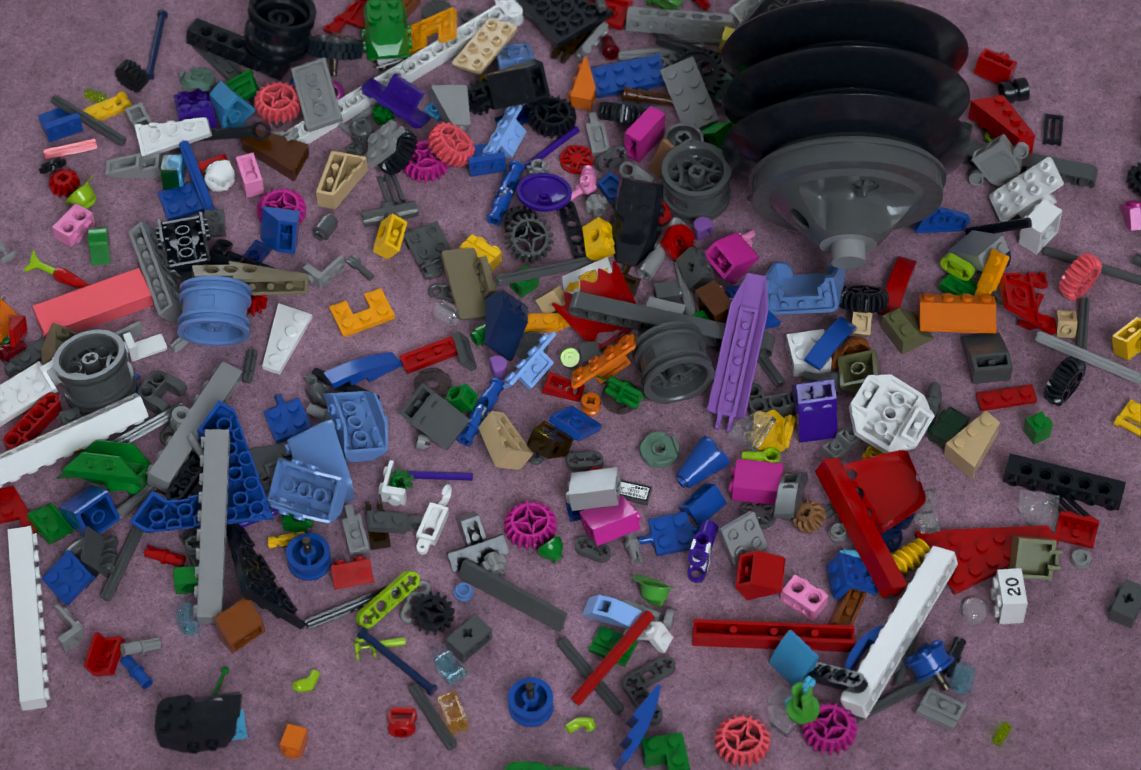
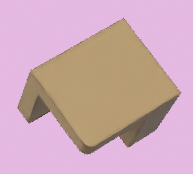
M558 285L535 301L543 313H552L556 310L552 303L560 306L565 305L564 292L560 285Z

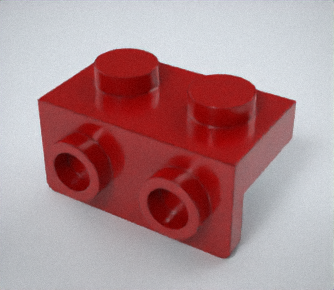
M1060 511L1055 536L1060 542L1093 549L1100 520L1089 515H1076L1072 511Z
M360 556L353 558L354 562L346 563V560L334 561V566H330L335 590L373 583L374 577L370 559Z
M95 632L85 659L84 668L97 677L114 675L121 656L120 645L125 643V639L121 636L105 638L99 632Z

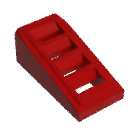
M24 315L10 318L9 337L11 347L14 348L17 347L28 332Z
M549 372L541 393L580 402L585 385L578 387L575 395L573 394L570 379ZM567 386L570 387L569 392L565 391Z

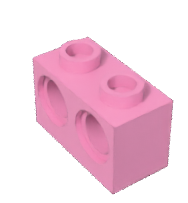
M254 153L236 157L237 168L246 197L264 194L263 181Z
M75 203L52 226L54 237L70 247L75 243H79L88 229L93 228L95 225L93 213Z
M795 574L782 589L780 600L814 621L826 607L828 595L822 589L811 585L805 578H800Z

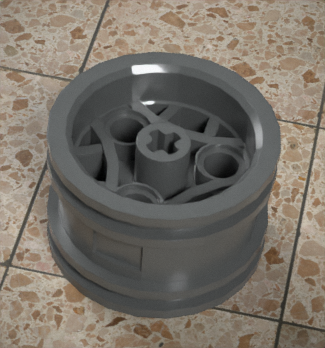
M699 141L686 142L672 148L663 159L661 167L662 184H664L663 201L666 203L672 216L680 218L686 223L693 224L698 217H707L711 221L720 217L726 211L730 202L732 168L724 159L722 150L715 145Z
M684 321L663 323L645 331L636 340V348L632 350V356L637 369L642 372L641 384L644 393L651 401L670 404L689 400L701 394L713 382L715 370L709 355L704 352L705 341L702 332L695 324Z
M100 329L79 333L66 340L55 352L53 366L59 381L63 384V393L66 401L71 408L78 406L81 414L88 415L133 394L136 390L137 378L132 365L128 362L125 344L122 338L114 332Z

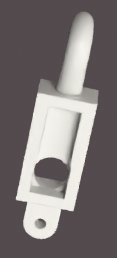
M450 484L444 486L441 493L443 497L438 504L430 502L417 531L416 539L418 543L416 549L420 555L426 554L431 545H436L449 516V508L446 505L452 493ZM427 528L434 529L432 536L424 534Z

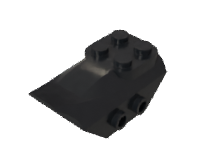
M620 177L617 197H614L612 204L615 212L614 216L611 215L610 218L612 236L615 243L614 257L617 263H627V265L629 263L630 265L638 266L654 250L657 236L661 235L662 232L660 218L664 217L665 206H663L664 184Z
M201 211L199 216L166 222H161L160 219H157L159 226L155 227L159 250H163L166 268L180 282L191 279L192 265H207L211 260L207 242L211 240L207 218L203 219Z
M240 691L202 697L180 695L161 700L157 705L154 726L160 747L190 754L226 748L236 735L237 719L240 716L242 694H240Z

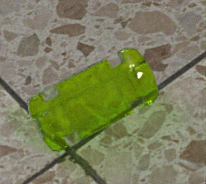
M87 89L84 94L85 99L88 100L90 98L91 101L102 102L107 99L106 93L101 94L102 92L95 90L90 91V89Z
M1005 721L1001 723L1002 725L997 729L995 736L992 737V743L997 746H1002L1001 743L1005 741L1012 728L1011 724Z

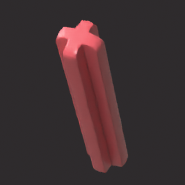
M93 138L43 150L44 158L48 160L97 149V143Z

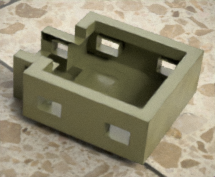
M1013 536L1009 569L1021 568L1023 578L1052 580L1053 570H1061L1059 557L1060 554L1063 555V550L1056 548V540L1051 538Z

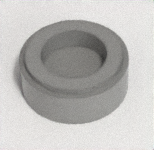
M1084 549L1073 551L1071 555L1073 566L1084 569L1090 565L1091 555L1088 551Z
M673 609L666 610L663 622L664 626L669 630L672 629L676 610Z

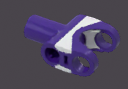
M710 520L702 521L700 530L695 534L689 551L688 579L694 583L702 582L706 577L711 560V550L719 526ZM693 571H700L702 575L700 577H693L691 573Z

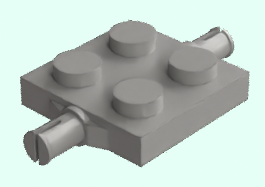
M390 120L368 137V150L362 156L367 157V165L369 167H376L396 152L397 139L405 133L403 126L397 129V122Z

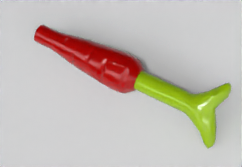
M32 251L30 263L24 269V272L40 269L53 275L54 279L59 283L81 289L91 285L65 268H53L42 263L35 251Z

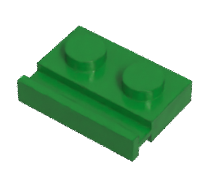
M250 69L225 82L244 100L250 99L256 95V91H259L256 80L253 77L254 73Z
M949 274L940 282L938 288L945 293L953 295L971 294L975 296L978 283L972 279L963 281Z
M52 502L46 507L42 506L27 513V519L48 545L73 533L74 529Z
M601 626L592 645L589 647V652L605 658L624 635ZM637 640L616 664L626 667L628 660L638 645Z

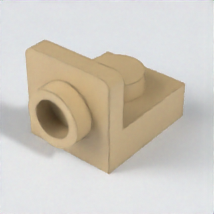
M1057 310V337L1075 338L1078 322L1076 311Z
M852 313V324L857 326L852 335L870 336L872 313Z

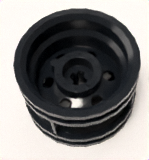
M250 0L247 11L249 19L245 24L243 34L245 46L258 58L273 63H292L302 59L307 55L308 38L312 36L311 29L314 26L317 12L315 4L312 0Z

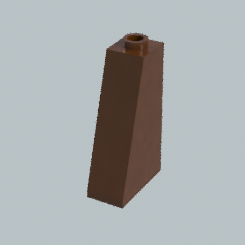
M256 129L258 136L264 137L266 135V131ZM273 133L263 140H256L253 137L240 138L245 152L249 154L254 153L255 158L293 181L296 180L310 155L308 144L293 139L287 142L286 137Z

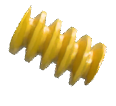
M917 538L891 555L900 572L906 575L908 574V569L910 571L914 570V565L916 567L921 566L925 555L931 549L926 542Z

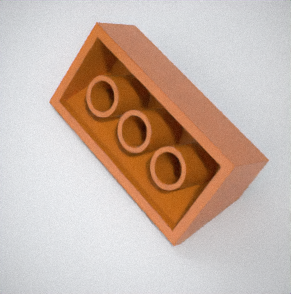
M930 292L919 294L917 316L920 331L996 333L995 296L982 294L981 296L971 294L953 295L951 293L940 295Z

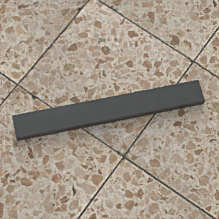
M192 46L227 81L244 72L234 62ZM253 96V97H251L250 99H248V101H249L253 106H254L255 96ZM271 122L277 129L284 125L282 122H278L277 125L275 122Z

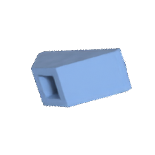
M596 595L588 598L582 617L630 629L643 612L618 599Z

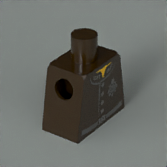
M543 421L532 430L527 446L532 452H537L547 459L566 456L574 439L548 422Z

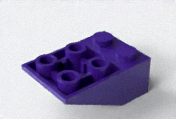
M209 90L180 91L173 95L178 120L183 121L184 119L206 117L209 121L210 129L216 128L217 123Z
M834 380L792 385L799 443L835 438L837 434V398Z

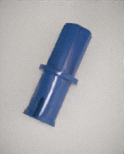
M131 655L122 657L121 664L127 669L131 678H134L143 689H147L152 685L153 680L146 674L142 665H139Z

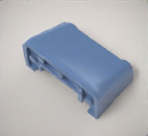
M830 261L828 273L794 275L790 264L786 262H773L765 275L767 277L768 310L774 315L836 311L841 302V293L847 269L836 268L832 266Z
M332 419L323 421L287 439V444L284 445L287 456L291 455L292 459L303 461L302 465L319 466L318 470L342 477L347 485L344 503L354 500L352 480Z

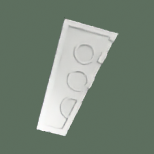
M206 117L184 119L179 122L167 121V123L159 124L154 122L149 123V125L134 124L142 157L178 148L179 143L183 140L189 141L190 144L212 136L209 121Z
M278 303L262 364L264 370L281 374L311 322L312 314Z

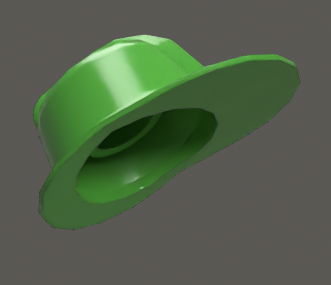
M639 574L632 575V579L640 583L642 598L651 605L662 606L668 597L670 589H674V587L666 585L657 579Z

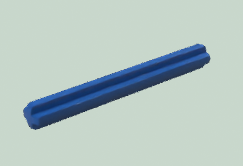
M183 140L179 143V148L204 212L205 210H216L189 141Z

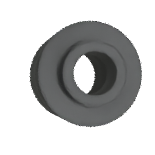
M327 213L320 218L312 229L316 239L325 241L329 239L337 228L338 220L334 215Z

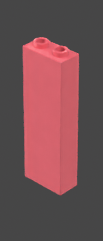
M137 268L33 305L32 307L46 339L53 323L76 332H81L153 306L154 304L144 274Z

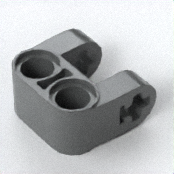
M156 370L140 386L138 394L141 396L145 408L158 415L170 408L169 404L161 399L163 395L169 391L181 397L186 392L187 386L180 379L164 371Z

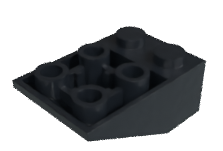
M536 59L486 75L494 109L531 103L550 97L543 62Z

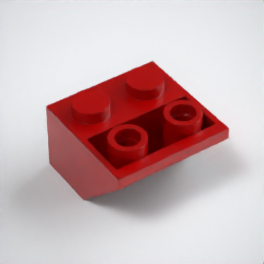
M761 551L740 554L735 589L747 601L782 593L786 559L782 556Z

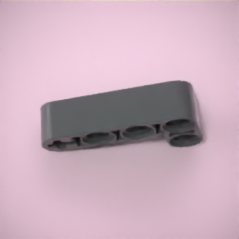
M758 383L752 384L747 407L751 420L755 421V416L774 409L782 417L789 414L795 415L792 391L764 396L762 387Z

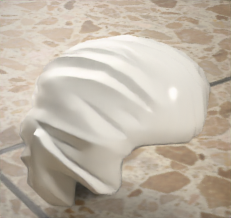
M229 160L215 161L209 164L205 170L204 181L211 191H226L229 187H232L235 181V171Z

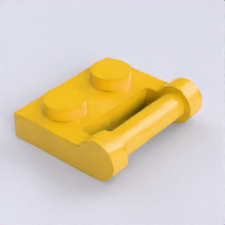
M1130 399L1123 411L1115 419L1114 425L1117 427L1121 426L1141 437V428L1125 420L1128 419L1141 426V404Z

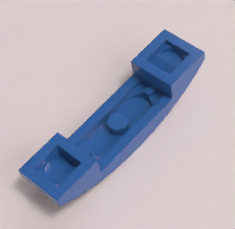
M840 317L821 336L804 361L820 371L840 345L855 332L857 326Z
M880 625L872 629L856 643L847 658L844 669L852 671L855 669L866 649H870L871 645L876 642L880 630L885 626Z

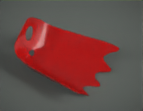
M613 261V271L611 274L599 268L596 282L580 281L579 292L636 304L625 278L615 261ZM564 292L565 306L552 303L556 311L586 342L596 341L597 335L601 332L620 330L619 333L606 342L598 343L599 349L620 340L633 330L572 316L568 311L573 295L571 293Z
M906 450L884 453L843 466L845 469L857 472V476L852 483L854 487L863 489L864 496L862 501L865 507L872 511L871 518L874 524L879 526L878 531L880 535L919 510L926 501L920 479L919 481L916 480V475L918 476L910 454Z

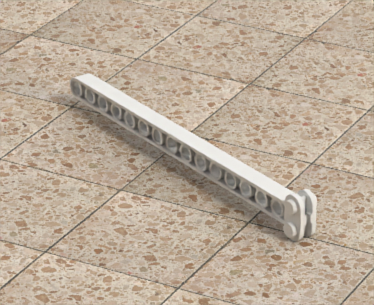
M495 0L494 7L457 28V38L443 44L437 40L374 79L387 87L391 78L396 73L411 83L458 55L489 18L516 26L523 23V9L515 0ZM362 86L338 100L343 118L342 123L360 114L369 106L375 105L378 101L367 97L361 90ZM304 120L294 126L297 127L298 132L293 139L309 144L338 127V124L341 122L309 132Z

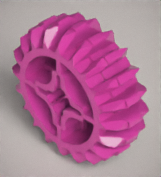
M426 139L421 142L418 140L417 148L414 151L415 154H413L412 159L403 171L407 177L411 176L412 181L417 178L419 183L422 179L427 183L428 179H431L434 183L435 177L440 180L441 175H445L446 170H449V166L445 162L441 163L440 159L439 161L435 159L436 155L431 153L432 149L428 147L429 143Z
M279 187L277 191L272 189L271 193L265 192V197H260L256 211L260 223H262L263 206L300 211L299 223H303L307 209L305 200L299 193H295L294 189L289 191L286 187L284 190H281Z
M526 500L523 505L518 502L517 507L512 506L511 511H507L506 518L504 519V532L508 540L511 539L512 545L517 543L519 549L525 545L526 550L529 549V546H533V549L536 550L537 545L541 547L544 545V542L547 543L550 541V538L553 539L555 537L557 518L553 510L550 511L549 505L544 506L542 501L536 504L535 500L532 503H528Z
M828 701L827 705L824 706L820 702V713L817 719L803 724L801 728L803 739L807 740L808 746L813 745L814 752L820 748L821 755L825 753V750L829 751L828 754L830 756L834 750L838 755L841 753V749L846 752L848 746H852L857 737L856 731L858 726L856 718L852 717L851 711L845 712L844 706L839 708L838 703L832 706ZM836 719L840 720L843 724L838 723ZM832 723L831 729H829V732L827 733L828 727H830V724ZM815 730H817V732L821 733V734L823 735V737L819 736V735L815 732Z

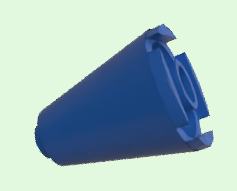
M706 435L699 439L676 474L678 477L676 480L683 488L686 486L688 488L693 487L730 464V460L723 450L720 451L717 448L718 445Z

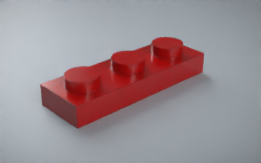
M452 336L402 354L399 356V360L406 374L457 356L458 352Z
M1032 384L976 392L980 412L1037 403V397Z

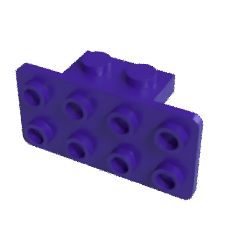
M396 73L391 78L387 87L373 78L361 87V90L367 97L374 98L382 107L389 108L393 111L394 115L404 118L414 128L421 129L431 119L429 115L417 108L425 93Z

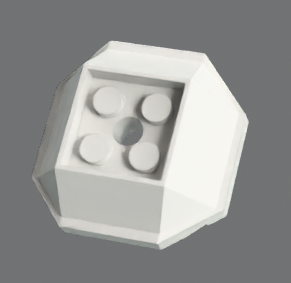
M891 374L868 375L849 405L854 435L883 453L898 450L907 451L916 448L934 418V414L930 410L925 396Z

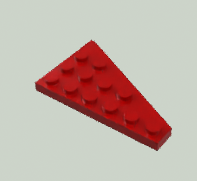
M1048 525L915 532V537L926 542L930 549L936 546L955 552L958 565L947 582L954 595L995 576L997 570L1009 569L1013 536L1051 538L1056 540V545H1058V539Z

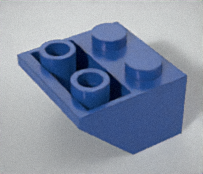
M263 206L261 240L276 252L295 254L298 244L300 211Z

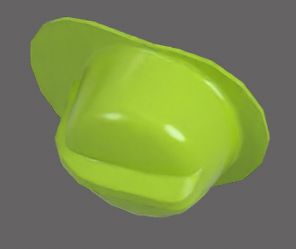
M95 175L66 200L65 204L74 205L77 203L85 209L91 207L96 201V193L90 185Z

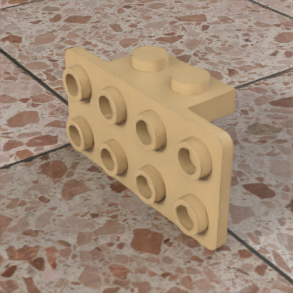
M489 18L453 60V66L476 74H482L517 32V26Z

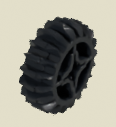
M551 95L550 97L535 101L530 106L528 112L529 126L532 127L533 131H537L538 135L543 134L544 138L550 136L551 139L554 136L559 138L561 134H567L575 126V107H572L571 102H567L566 98L560 99V96L556 98Z
M603 101L600 102L598 107V118L633 124L646 109L639 106Z
M405 128V133L397 139L396 152L377 166L386 174L395 175L400 173L408 165L413 154H415L414 151L417 148L416 144L418 142L417 136Z
M862 284L845 286L842 289L839 306L846 311L878 313L888 307V291L881 287Z
M1072 356L1061 361L1047 382L1044 398L1056 406H1061L1065 403L1083 380L1086 371L1085 364Z

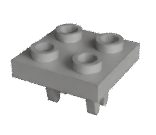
M753 511L745 513L718 529L730 561L734 565L738 564L740 554L761 551L768 547Z

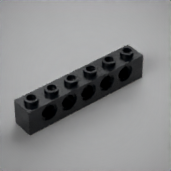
M196 18L186 30L187 44L281 81L291 67V63H273L258 58L247 49L242 35Z
M1011 453L1003 482L1010 486H1022L1030 491L1046 492L1050 496H1063L1064 494L1067 500L1071 497V500L1082 501L1089 506H1102L1109 511H1119L1126 485L1124 481Z

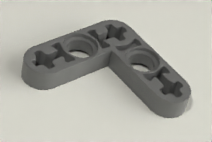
M663 656L623 679V690L636 709L641 705L637 702V699L639 697L647 698L650 694L647 690L648 687L674 673V659L669 656ZM663 663L666 665L670 664V669L663 668ZM647 672H651L655 675V677L653 679L648 680L645 679L643 675ZM628 682L635 683L636 693L632 686L628 687ZM658 704L654 714H657V718L652 717L651 726L659 725L663 720V712Z

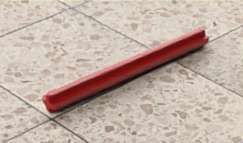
M644 611L571 697L573 703L579 706L584 702L654 620L655 616L650 611Z

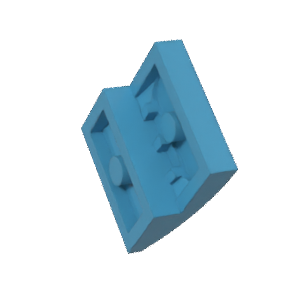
M790 630L775 649L769 664L794 686L798 682L803 683L807 674L814 670L819 656Z

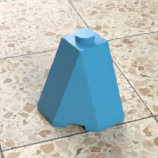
M222 81L209 94L222 129L242 127L256 110Z

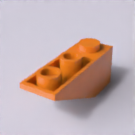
M584 56L583 62L578 65V76L574 77L573 90L570 89L568 100H570L572 107L591 111L596 99V86L588 59Z

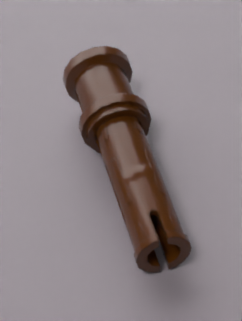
M627 86L623 87L622 102L627 100L634 101L637 104L646 102L674 107L670 95L645 92L642 88L632 89L627 88Z

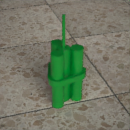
M596 375V377L609 383L605 389V394L615 398L616 402L620 404L624 403L636 410L639 407V403L646 398L644 392L634 388L633 384L627 381L623 382L612 375L609 380Z

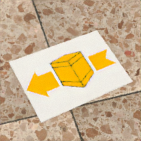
M608 257L562 276L564 292L571 294L579 292L581 280L596 282L599 268L611 274L612 269Z

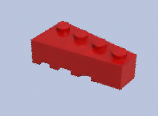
M1004 95L971 100L968 114L969 120L978 122V127L982 130H988L993 139L1005 134L1014 147L1017 143H1026L1029 146L1028 154L1032 153L1035 134Z

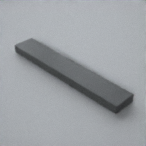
M467 559L462 562L458 576L461 580L558 632L563 629L568 613Z

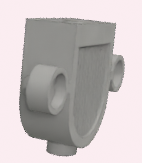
M1002 134L974 152L972 161L979 170H974L970 173L969 182L973 186H980L984 181V177H986L990 183L1001 187L1020 175L1022 159L1028 156L1029 146L1026 143L1020 142L1014 147L1005 134Z

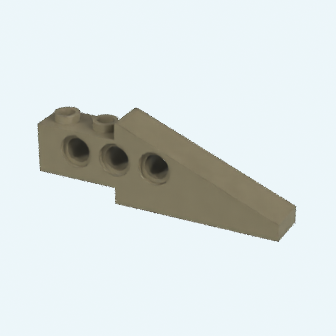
M229 261V265H192V278L201 276L234 278L248 284L252 289V295L308 294V274Z

